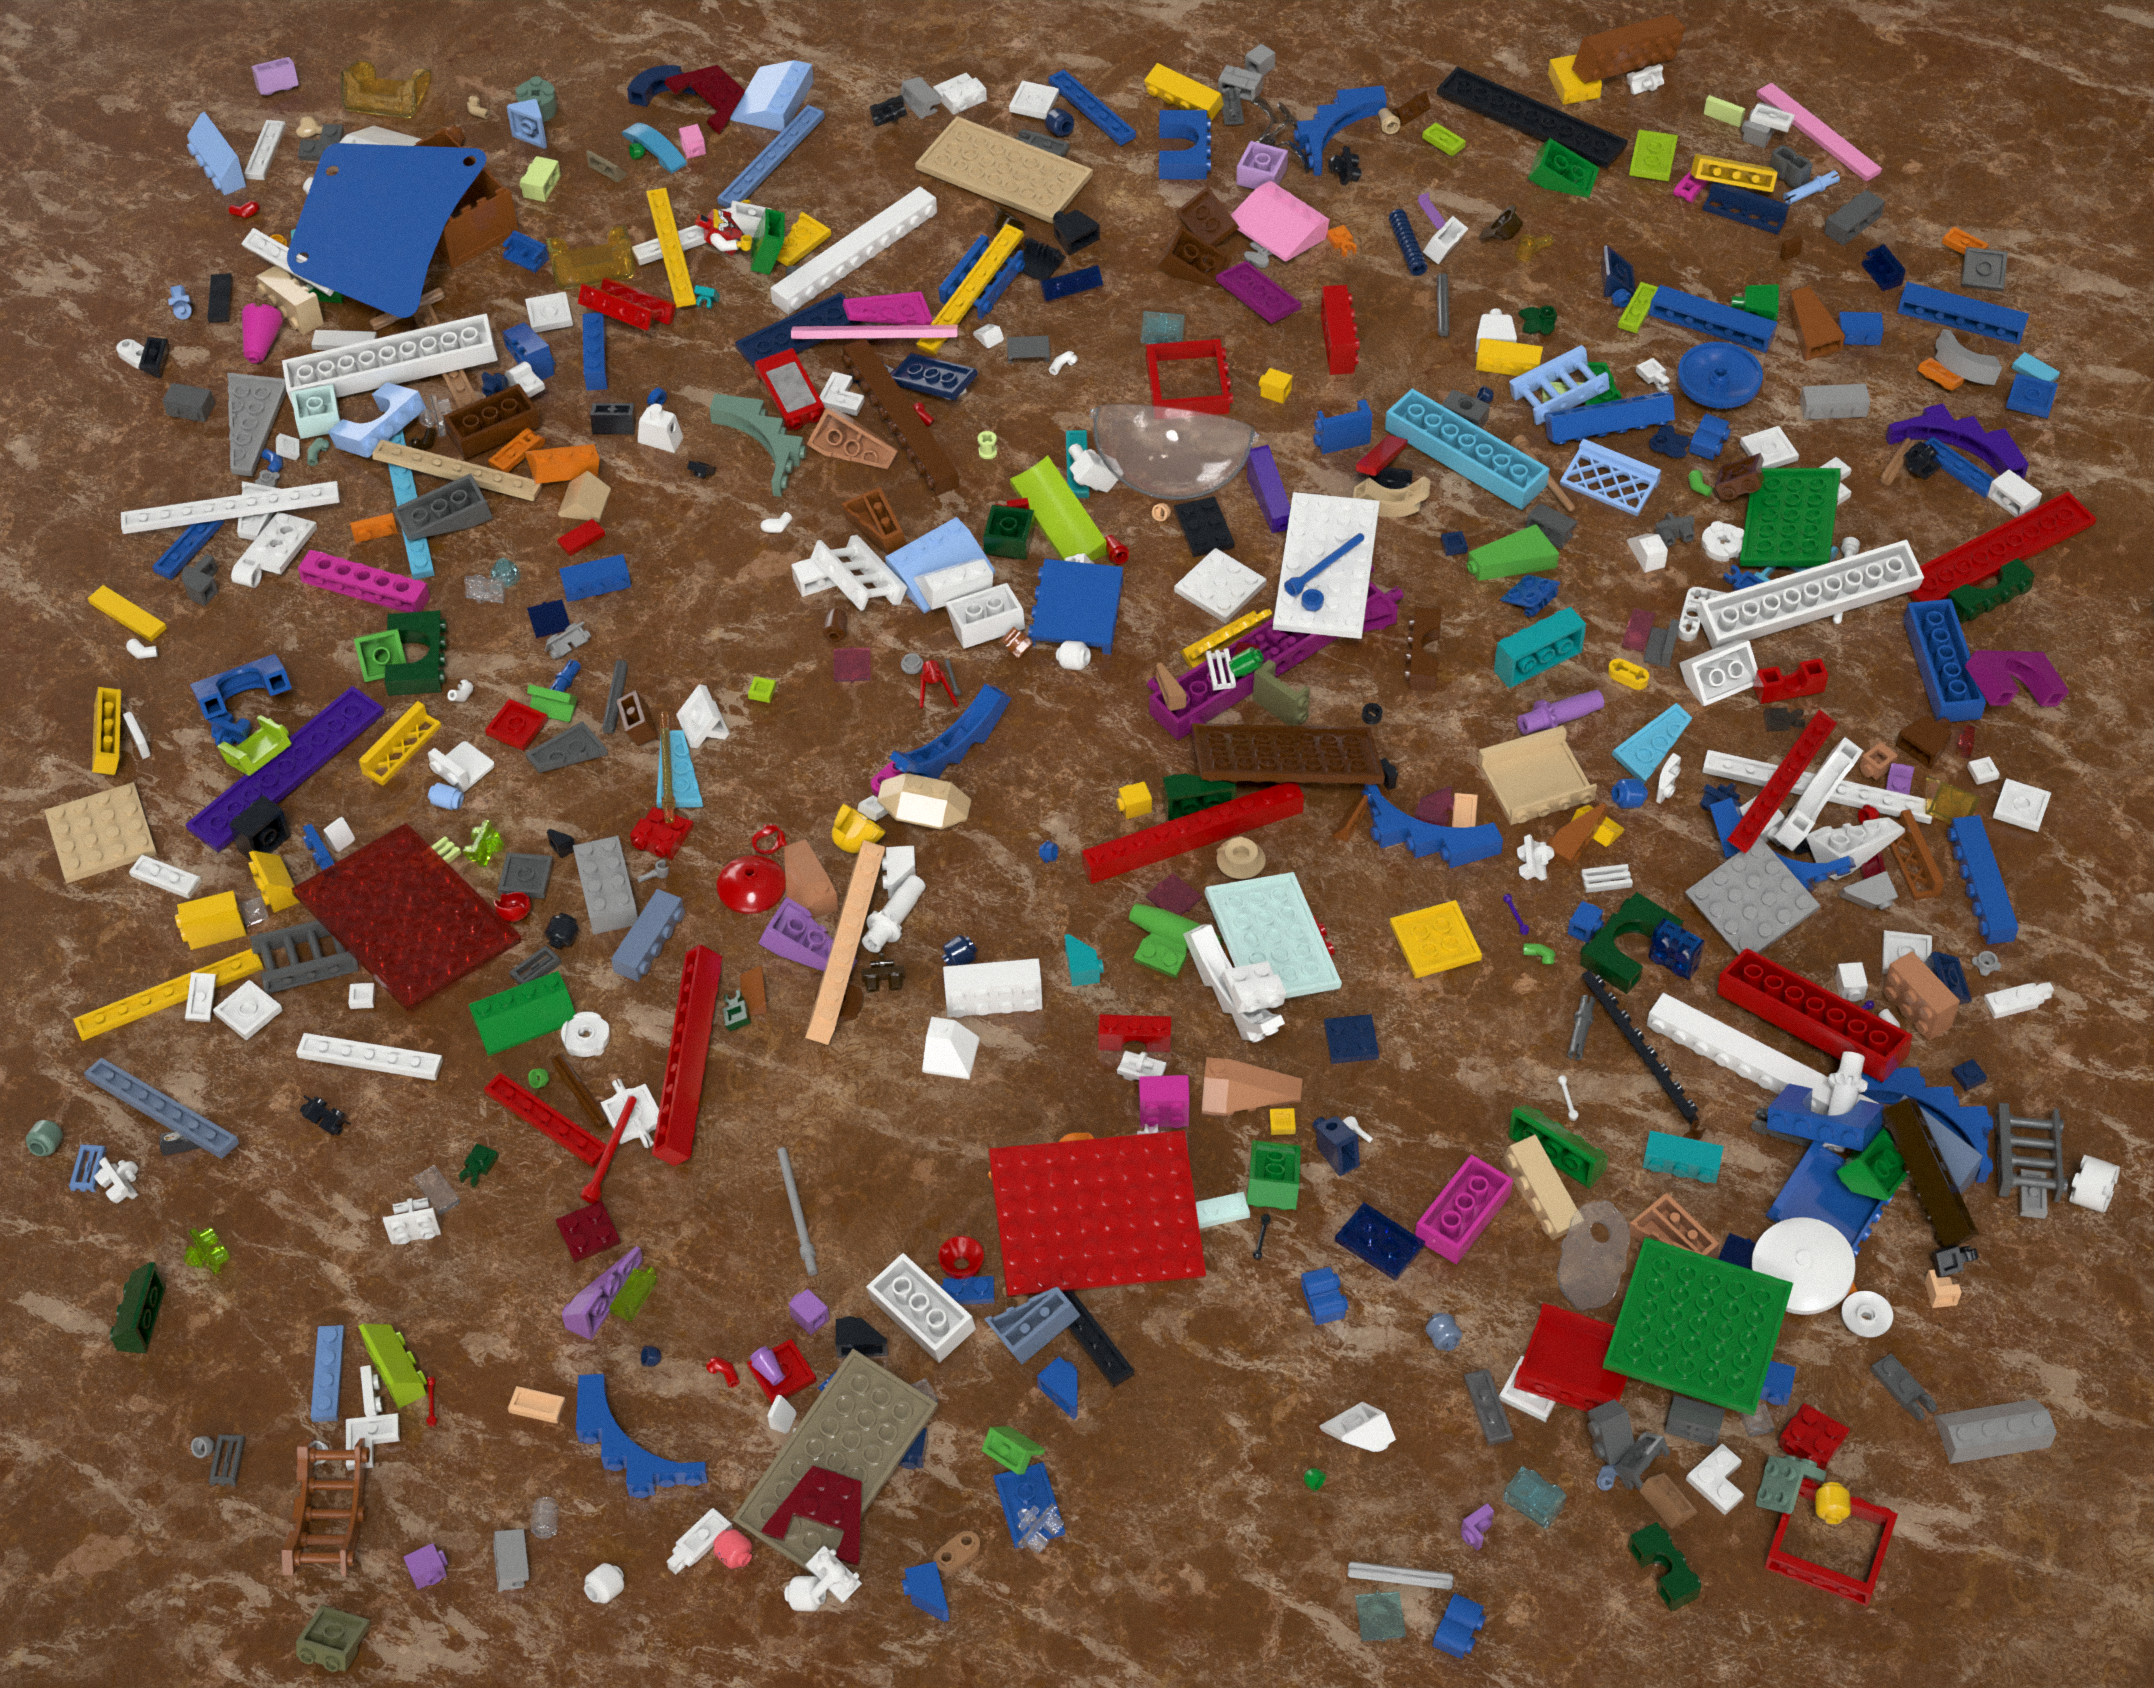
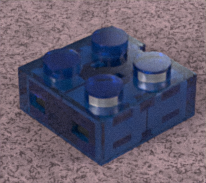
M1663 918L1653 931L1651 941L1653 944L1650 946L1648 958L1652 959L1656 964L1673 971L1677 976L1690 980L1699 968L1705 941Z

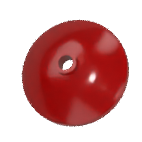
M759 855L739 857L729 862L719 873L716 883L717 893L721 902L732 911L742 914L761 913L771 909L782 899L786 890L785 873L780 865L770 858Z

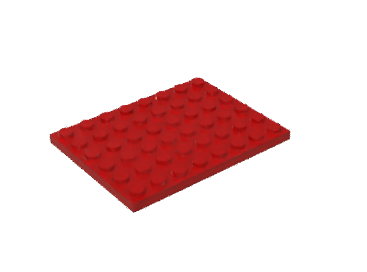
M1185 1130L989 1148L988 1157L1007 1298L1039 1295L1055 1287H1058L1061 1292L1206 1277Z

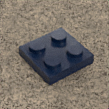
M1372 1014L1324 1019V1029L1331 1064L1379 1059Z

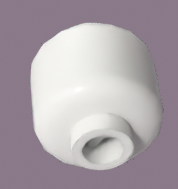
M1065 641L1056 652V659L1061 667L1069 670H1082L1089 664L1091 658L1090 649L1087 648L1085 643L1080 641Z
M603 1563L585 1578L584 1591L588 1598L593 1602L603 1604L611 1601L624 1588L623 1572L619 1567L612 1566L611 1564Z
M796 1576L786 1586L784 1594L785 1600L789 1601V1605L793 1610L816 1611L824 1604L826 1591L820 1598L814 1599L811 1597V1590L820 1582V1579L816 1576Z

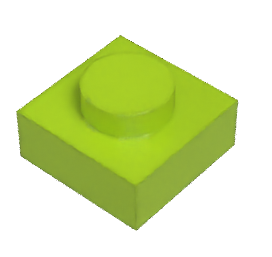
M754 676L748 691V698L770 703L776 689V680Z

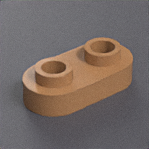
M962 1531L942 1546L933 1558V1561H936L939 1574L943 1576L953 1575L975 1558L980 1552V1539L972 1531ZM966 1540L971 1541L970 1545H963L962 1543ZM944 1557L951 1558V1560L948 1562H945L942 1559Z

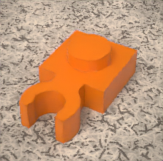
M1345 225L1327 231L1326 238L1334 249L1341 248V255L1343 257H1347V250H1351L1353 254H1356L1357 246L1353 243V236Z

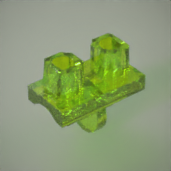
M484 820L481 827L473 828L471 838L474 843L473 845H466L463 850L467 860L476 861L480 867H486L491 854L494 851H501L504 846L503 841L500 839L501 835L492 828L490 820Z
M209 1227L199 1233L196 1228L189 1230L188 1232L196 1248L193 1249L192 1246H188L185 1249L187 1252L183 1258L185 1264L189 1267L196 1266L199 1269L203 1267L202 1261L204 1260L214 1275L221 1272L218 1265L230 1257L223 1244L218 1245L212 1250L208 1248L219 1241L213 1229Z

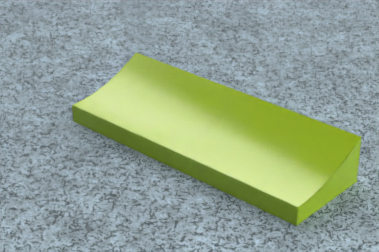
M1046 456L1027 471L1010 478V485L1018 497H1028L1029 509L1034 510L1036 524L1060 560L1065 561L1067 557L1085 553L1093 561L1106 555L1105 538L1049 456Z

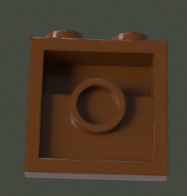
M1761 453L1721 466L1715 484L1721 500L1735 499L1743 493H1752L1762 487L1764 475L1761 468L1764 459Z

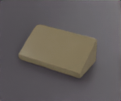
M589 150L586 151L590 168L616 182H620L627 176V173L619 166Z

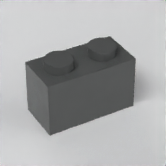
M177 383L171 384L162 400L167 415L201 422L207 421L215 406L211 390Z
M1613 1399L1587 1411L1590 1421L1588 1429L1594 1439L1593 1451L1599 1459L1602 1458L1609 1466L1621 1461L1635 1444L1628 1411Z

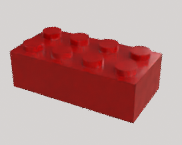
M1347 285L1322 286L1320 316L1329 375L1354 374L1355 365L1359 363L1358 352H1356L1360 348L1359 337L1355 338V335H1357V323H1353L1355 311L1354 308H1350L1352 306V293H1348Z

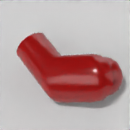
M254 201L247 202L241 207L232 204L229 207V214L249 218L259 211L260 206Z
M916 402L912 407L924 424L930 427L935 419L924 411L925 406L921 402Z
M718 1356L710 1358V1361L706 1363V1369L709 1373L716 1374L719 1371L724 1375L729 1388L739 1385L740 1381L732 1363Z

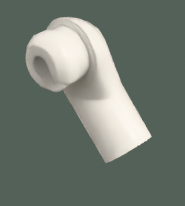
M466 679L461 680L462 684H458L459 690H450L448 692L449 700L465 702L473 692L472 683Z

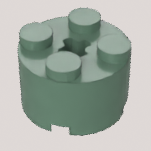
M534 76L516 88L517 103L532 99L537 100L543 122L555 116L557 112L556 93L554 86L550 82L542 80L539 76Z

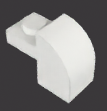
M522 362L505 372L508 380L507 388L520 384L529 398L545 389L544 383L532 372L531 365L527 362Z

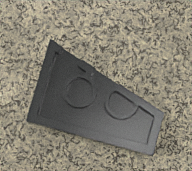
M582 721L530 750L525 755L534 769L541 773L608 755L607 748Z

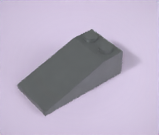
M471 473L392 509L408 540L474 527L493 518L486 500Z

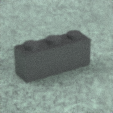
M1868 190L1863 191L1859 195L1857 194L1852 201L1844 204L1839 211L1831 214L1826 219L1824 234L1844 246L1882 217L1885 201Z

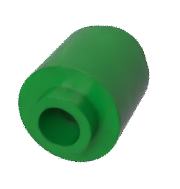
M1250 647L1233 656L1232 660L1229 661V667L1236 677H1244L1262 667L1264 657L1259 649Z

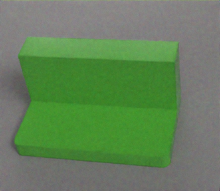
M529 684L527 693L532 695L531 708L547 714L548 718L568 723L572 721L578 697Z
M1001 1426L989 1428L981 1451L1016 1474L1021 1475L1025 1474L1031 1456L1043 1455L1045 1449L1012 1427Z

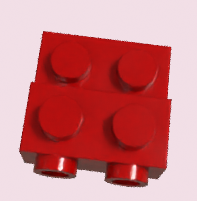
M652 807L645 819L640 818L630 833L631 845L638 850L648 851L660 858L673 860L693 829V821Z
M1804 1403L1782 1433L1778 1446L1789 1455H1795L1800 1459L1804 1458L1818 1463L1816 1468L1825 1471L1848 1436L1850 1429Z

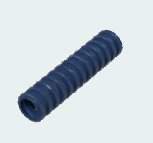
M1396 209L1389 215L1390 224L1410 273L1413 276H1420L1426 272L1428 266L1406 212L1403 209Z

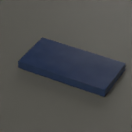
M910 353L891 373V376L900 387L955 400L978 375L975 368Z

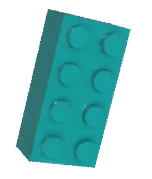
M1570 606L1564 610L1557 611L1546 619L1539 620L1528 628L1521 629L1510 637L1501 639L1497 643L1494 672L1510 689L1582 653L1586 623Z

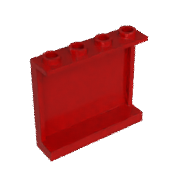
M1543 1303L1524 1359L1517 1370L1514 1388L1585 1412L1613 1399L1619 1403L1628 1376L1603 1369L1605 1357L1616 1326L1585 1317L1580 1313L1561 1309L1555 1305Z

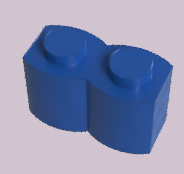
M1705 414L1691 440L1689 452L1712 461L1716 455L1720 456L1724 447L1723 441H1728L1731 434V429H1729L1730 422Z
M1331 1267L1302 1273L1300 1283L1315 1326L1344 1319L1345 1310H1348V1302L1346 1296L1341 1295L1338 1290L1341 1287L1338 1274H1333Z
M1454 1593L1436 1632L1432 1646L1460 1659H1463L1465 1653L1471 1654L1476 1639L1472 1637L1476 1630H1482L1487 1617L1483 1615L1484 1606Z

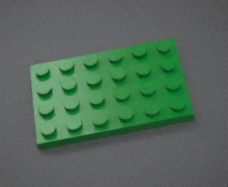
M1761 468L1764 475L1762 487L1750 493L1740 565L1817 567L1830 563L1841 468Z

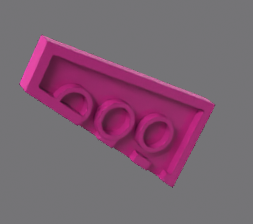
M921 291L850 298L843 301V307L848 320L899 325H931L933 322Z

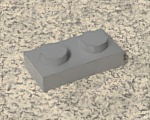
M2021 1169L2019 1176L2046 1178V1172ZM2019 1186L2020 1216L2045 1219L2047 1216V1188Z

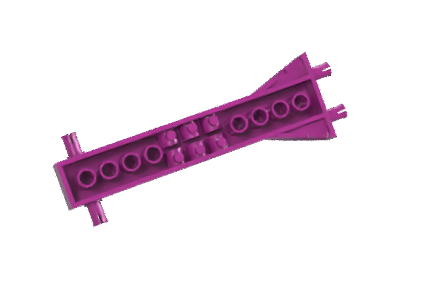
M1373 564L1371 565L1370 574H1372L1375 571ZM1369 581L1363 632L1374 629L1382 630L1388 625L1396 623L1398 606L1395 602L1404 597L1402 590L1398 589V586L1393 587V589L1384 594ZM1272 618L1225 649L1228 648L1230 659L1232 660L1238 641L1260 645V651L1264 657L1262 663L1264 664L1270 659L1276 664V678L1336 640L1339 636L1273 630L1274 618ZM1221 658L1226 682L1230 683L1225 659ZM1212 659L1217 683L1221 684L1217 661ZM1206 660L1176 679L1187 695L1186 707L1173 711L1168 710L1157 680L1154 681L1151 678L1147 683V687L1154 694L1149 696V714L1176 740H1179L1191 732L1192 723H1206L1253 693L1255 671L1244 677H1236L1234 675L1236 688L1213 690Z

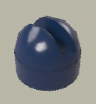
M1483 385L1477 392L1476 399L1490 403L1494 398L1493 390Z
M644 1346L641 1351L642 1366L652 1367L659 1364L662 1357L660 1350L653 1346Z

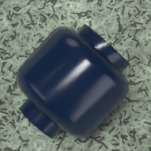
M1055 108L1046 116L1045 126L1054 135L1064 137L1073 130L1074 119L1065 110Z
M957 935L943 945L945 954L942 955V958L948 966L968 965L976 959L975 953L978 950L968 935L966 937Z

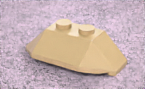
M904 773L881 782L877 802L897 821L942 830L959 822L967 821L971 799L951 782Z

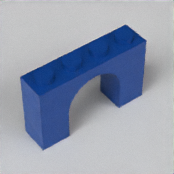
M1160 110L1159 138L1186 139L1193 142L1195 146L1183 151H1159V179H1207V171H1211V159H1207L1211 158V145H1207L1211 144V132H1207V130H1211V118H1207V110Z
M276 654L190 684L197 705L206 720L226 713L225 700L238 692L252 688H265L269 695L273 696L292 689L285 668Z
M1791 1083L1785 1087L1768 1107L1767 1129L1858 1151H1863L1882 1128L1883 1123L1881 1111L1884 1110V1105L1865 1100H1859L1851 1111L1841 1115H1822L1812 1112L1813 1089Z

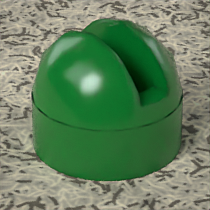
M640 143L629 145L631 158L636 160L644 156L645 148Z
M1310 1468L1304 1474V1481L1307 1487L1315 1492L1323 1485L1327 1475L1317 1468Z

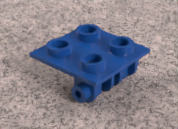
M1526 575L1500 601L1524 606V614L1527 617H1534L1540 609H1543L1557 596V587L1561 583Z

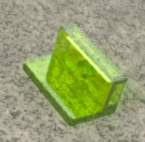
M649 1266L646 1272L636 1268L633 1269L609 1306L610 1313L630 1322L633 1321L657 1284L654 1268Z

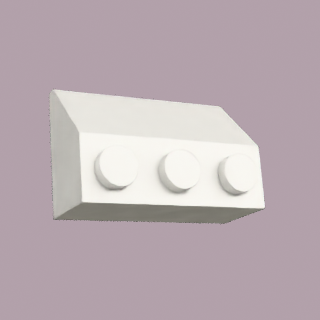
M973 559L915 576L914 581L933 610L946 606V602L992 588L993 573L984 559Z
M1007 583L946 602V608L955 635L963 649L1004 636L1013 626L1018 631L1025 629L1023 608Z
M1734 640L1679 663L1685 684L1702 706L1709 705L1752 687L1756 671L1758 670L1748 640Z

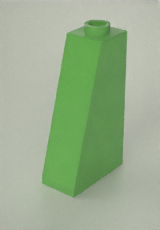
M1535 524L1470 551L1467 569L1471 574H1474L1478 581L1557 568L1559 552Z

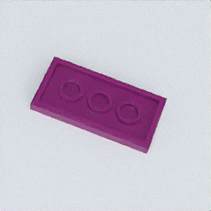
M1247 261L1216 275V281L1271 324L1301 309L1302 303Z

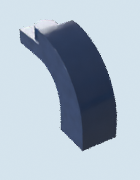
M656 66L638 74L627 88L629 103L648 107L654 96L664 91H671L664 82L668 77L683 74L681 66ZM690 86L686 88L684 91H682L683 93H688L692 95H696L697 93Z

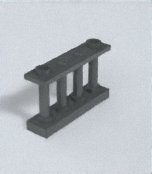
M344 915L329 916L324 919L251 936L253 954H262L267 971L261 973L264 992L269 994L359 971L355 950L346 952L341 933L346 932ZM331 936L337 954L323 957L317 939ZM308 941L314 960L299 963L294 944ZM285 947L290 966L276 969L271 950Z
M2008 1103L1998 1104L1995 1114L1998 1196L2009 1197L2011 1188H2015L2016 1185L2053 1189L2054 1202H2059L2062 1193H2066L2068 1180L2063 1177L2061 1147L2064 1120L2060 1119L2059 1108H2054L2050 1120L2014 1117L2009 1112ZM2015 1126L2050 1130V1139L2015 1136L2014 1133H2011L2010 1129ZM2021 1146L2051 1149V1159L2016 1156L2015 1153H2012L2011 1148ZM2015 1166L2052 1169L2053 1179L2018 1176L2017 1173H2013V1168Z

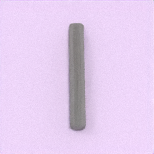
M1354 1561L1349 1562L1348 1576L1352 1578L1442 1589H1452L1453 1574Z

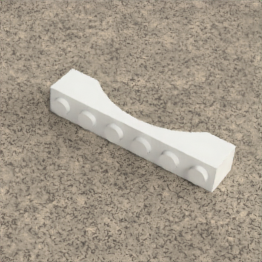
M1844 737L1830 752L1774 835V838L1793 851L1806 838L1825 803L1854 766L1863 750Z

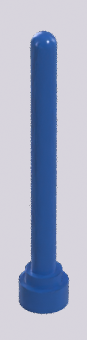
M1358 533L1302 576L1292 577L1284 583L1286 592L1292 597L1299 595L1305 587L1304 584L1364 540V535Z

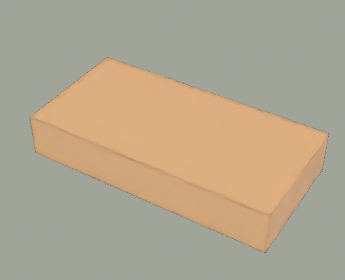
M1454 794L1452 827L1475 826L1478 795Z
M516 1386L508 1411L509 1413L558 1424L566 1399L562 1396Z

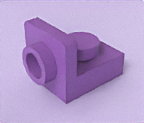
M1892 763L1887 777L1886 790L1909 795L1914 767Z
M1488 1503L1462 1522L1461 1536L1468 1545H1472L1476 1550L1482 1548L1484 1538L1481 1533L1488 1530L1492 1525L1494 1510Z

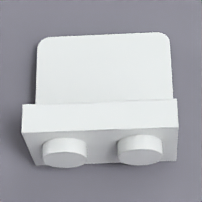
M466 741L461 742L446 756L435 748L428 753L429 766L433 772L440 775L449 784L458 788L463 793L494 768V762Z

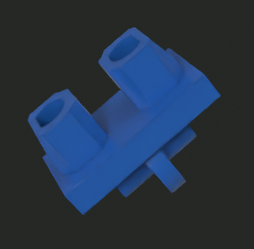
M229 712L207 719L211 723V737L215 738L216 746L223 741L230 745L233 742L240 744L248 738L247 735L252 728L250 721L244 718H240L236 724L232 723L234 718Z

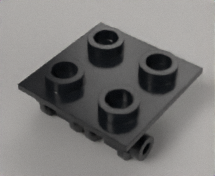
M1026 238L1024 241L1026 248L1023 251L1025 266L1021 273L1046 282L1066 256L1062 255L1060 249L1050 247L1048 244L1044 246L1043 242L1039 243L1033 238Z

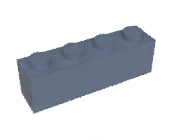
M659 889L655 891L611 958L615 973L637 982L640 981L643 974L646 975L648 973L651 962L655 957L659 956L662 945L666 939H670L675 925L684 917L685 909L683 908L682 898Z

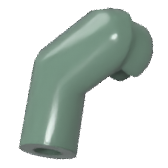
M317 438L307 450L308 465L315 466L318 464V453L320 450H327L329 447L328 440Z

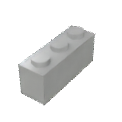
M1866 384L1803 386L1800 405L1804 419L1867 417L1870 399Z

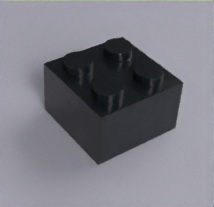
M264 795L257 801H254L244 812L236 816L229 823L238 851L249 860H251L249 852L258 851L271 854L291 837L282 808Z

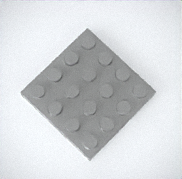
M1761 837L1757 838L1746 854L1742 851L1738 852L1685 892L1689 900L1737 956L1745 948L1758 954L1820 909V904Z

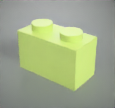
M535 157L534 161L529 164L525 176L520 180L523 197L546 202L561 176L557 160Z

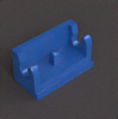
M515 230L503 243V247L507 248L509 246L503 253L504 259L534 273L549 260L545 244Z

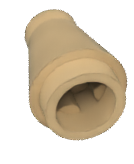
M1382 108L1378 112L1382 130L1388 134L1396 133L1400 128L1399 118L1392 114L1389 109Z

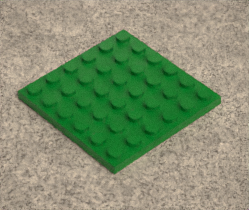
M1645 1237L1605 1357L1603 1369L1754 1416L1794 1283Z

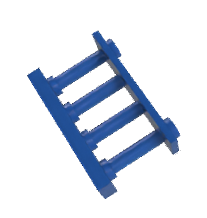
M980 235L938 288L941 303L946 304L987 250L989 247V238L987 236ZM1019 250L1014 258L1008 256L1004 262L1007 265L1003 272L999 270L993 276L997 278L992 285L987 284L983 290L986 292L981 299L977 298L973 303L974 306H977L979 319L982 320L992 310L997 299L1015 276L1024 269L1023 251Z

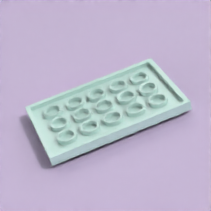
M1294 872L1205 888V896L1235 967L1268 961L1274 975L1278 974L1286 991L1285 998L1340 989L1342 982Z

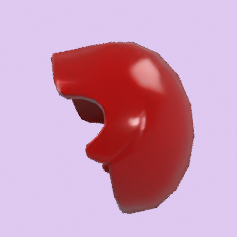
M523 892L503 893L499 901L496 899L493 901L498 916L504 921L513 923L525 918L532 906L529 896Z

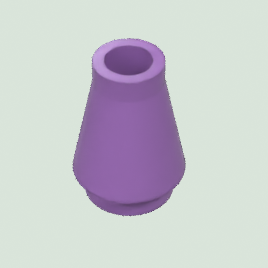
M764 1346L751 1355V1365L770 1381L773 1386L784 1380L785 1375L781 1371L773 1350H769L767 1346Z

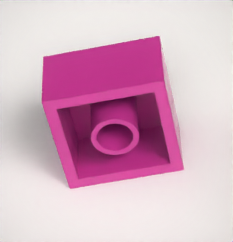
M1188 1075L1139 1076L1140 1127H1145V1124L1149 1127H1154L1156 1124H1158V1127L1172 1128L1189 1126Z

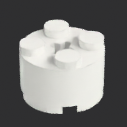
M2084 1155L2080 1165V1169L2083 1170L2080 1174L2076 1173L2073 1179L2072 1187L2074 1189L2070 1196V1202L2104 1213L2112 1199L2114 1184H2117L2120 1167Z

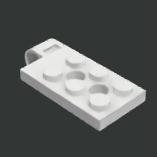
M277 512L234 565L231 574L232 581L256 588L260 583L262 570L281 575L317 530L316 522Z

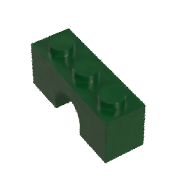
M1655 1522L1630 1535L1628 1548L1641 1568L1650 1564H1660L1667 1569L1669 1574L1659 1579L1657 1592L1671 1612L1698 1599L1701 1581L1695 1572L1690 1571L1686 1565L1685 1556L1680 1550H1676L1672 1544L1671 1536L1666 1529H1662L1659 1523Z

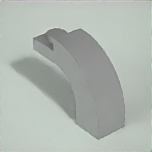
M1943 329L1935 346L1938 350L1935 356L1937 361L1947 370L1964 379L1981 384L1995 385L2002 369L1997 358L1967 350L1958 343L1951 330Z

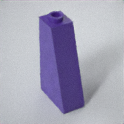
M1269 445L1248 449L1247 480L1271 533L1285 531L1288 529L1291 507Z

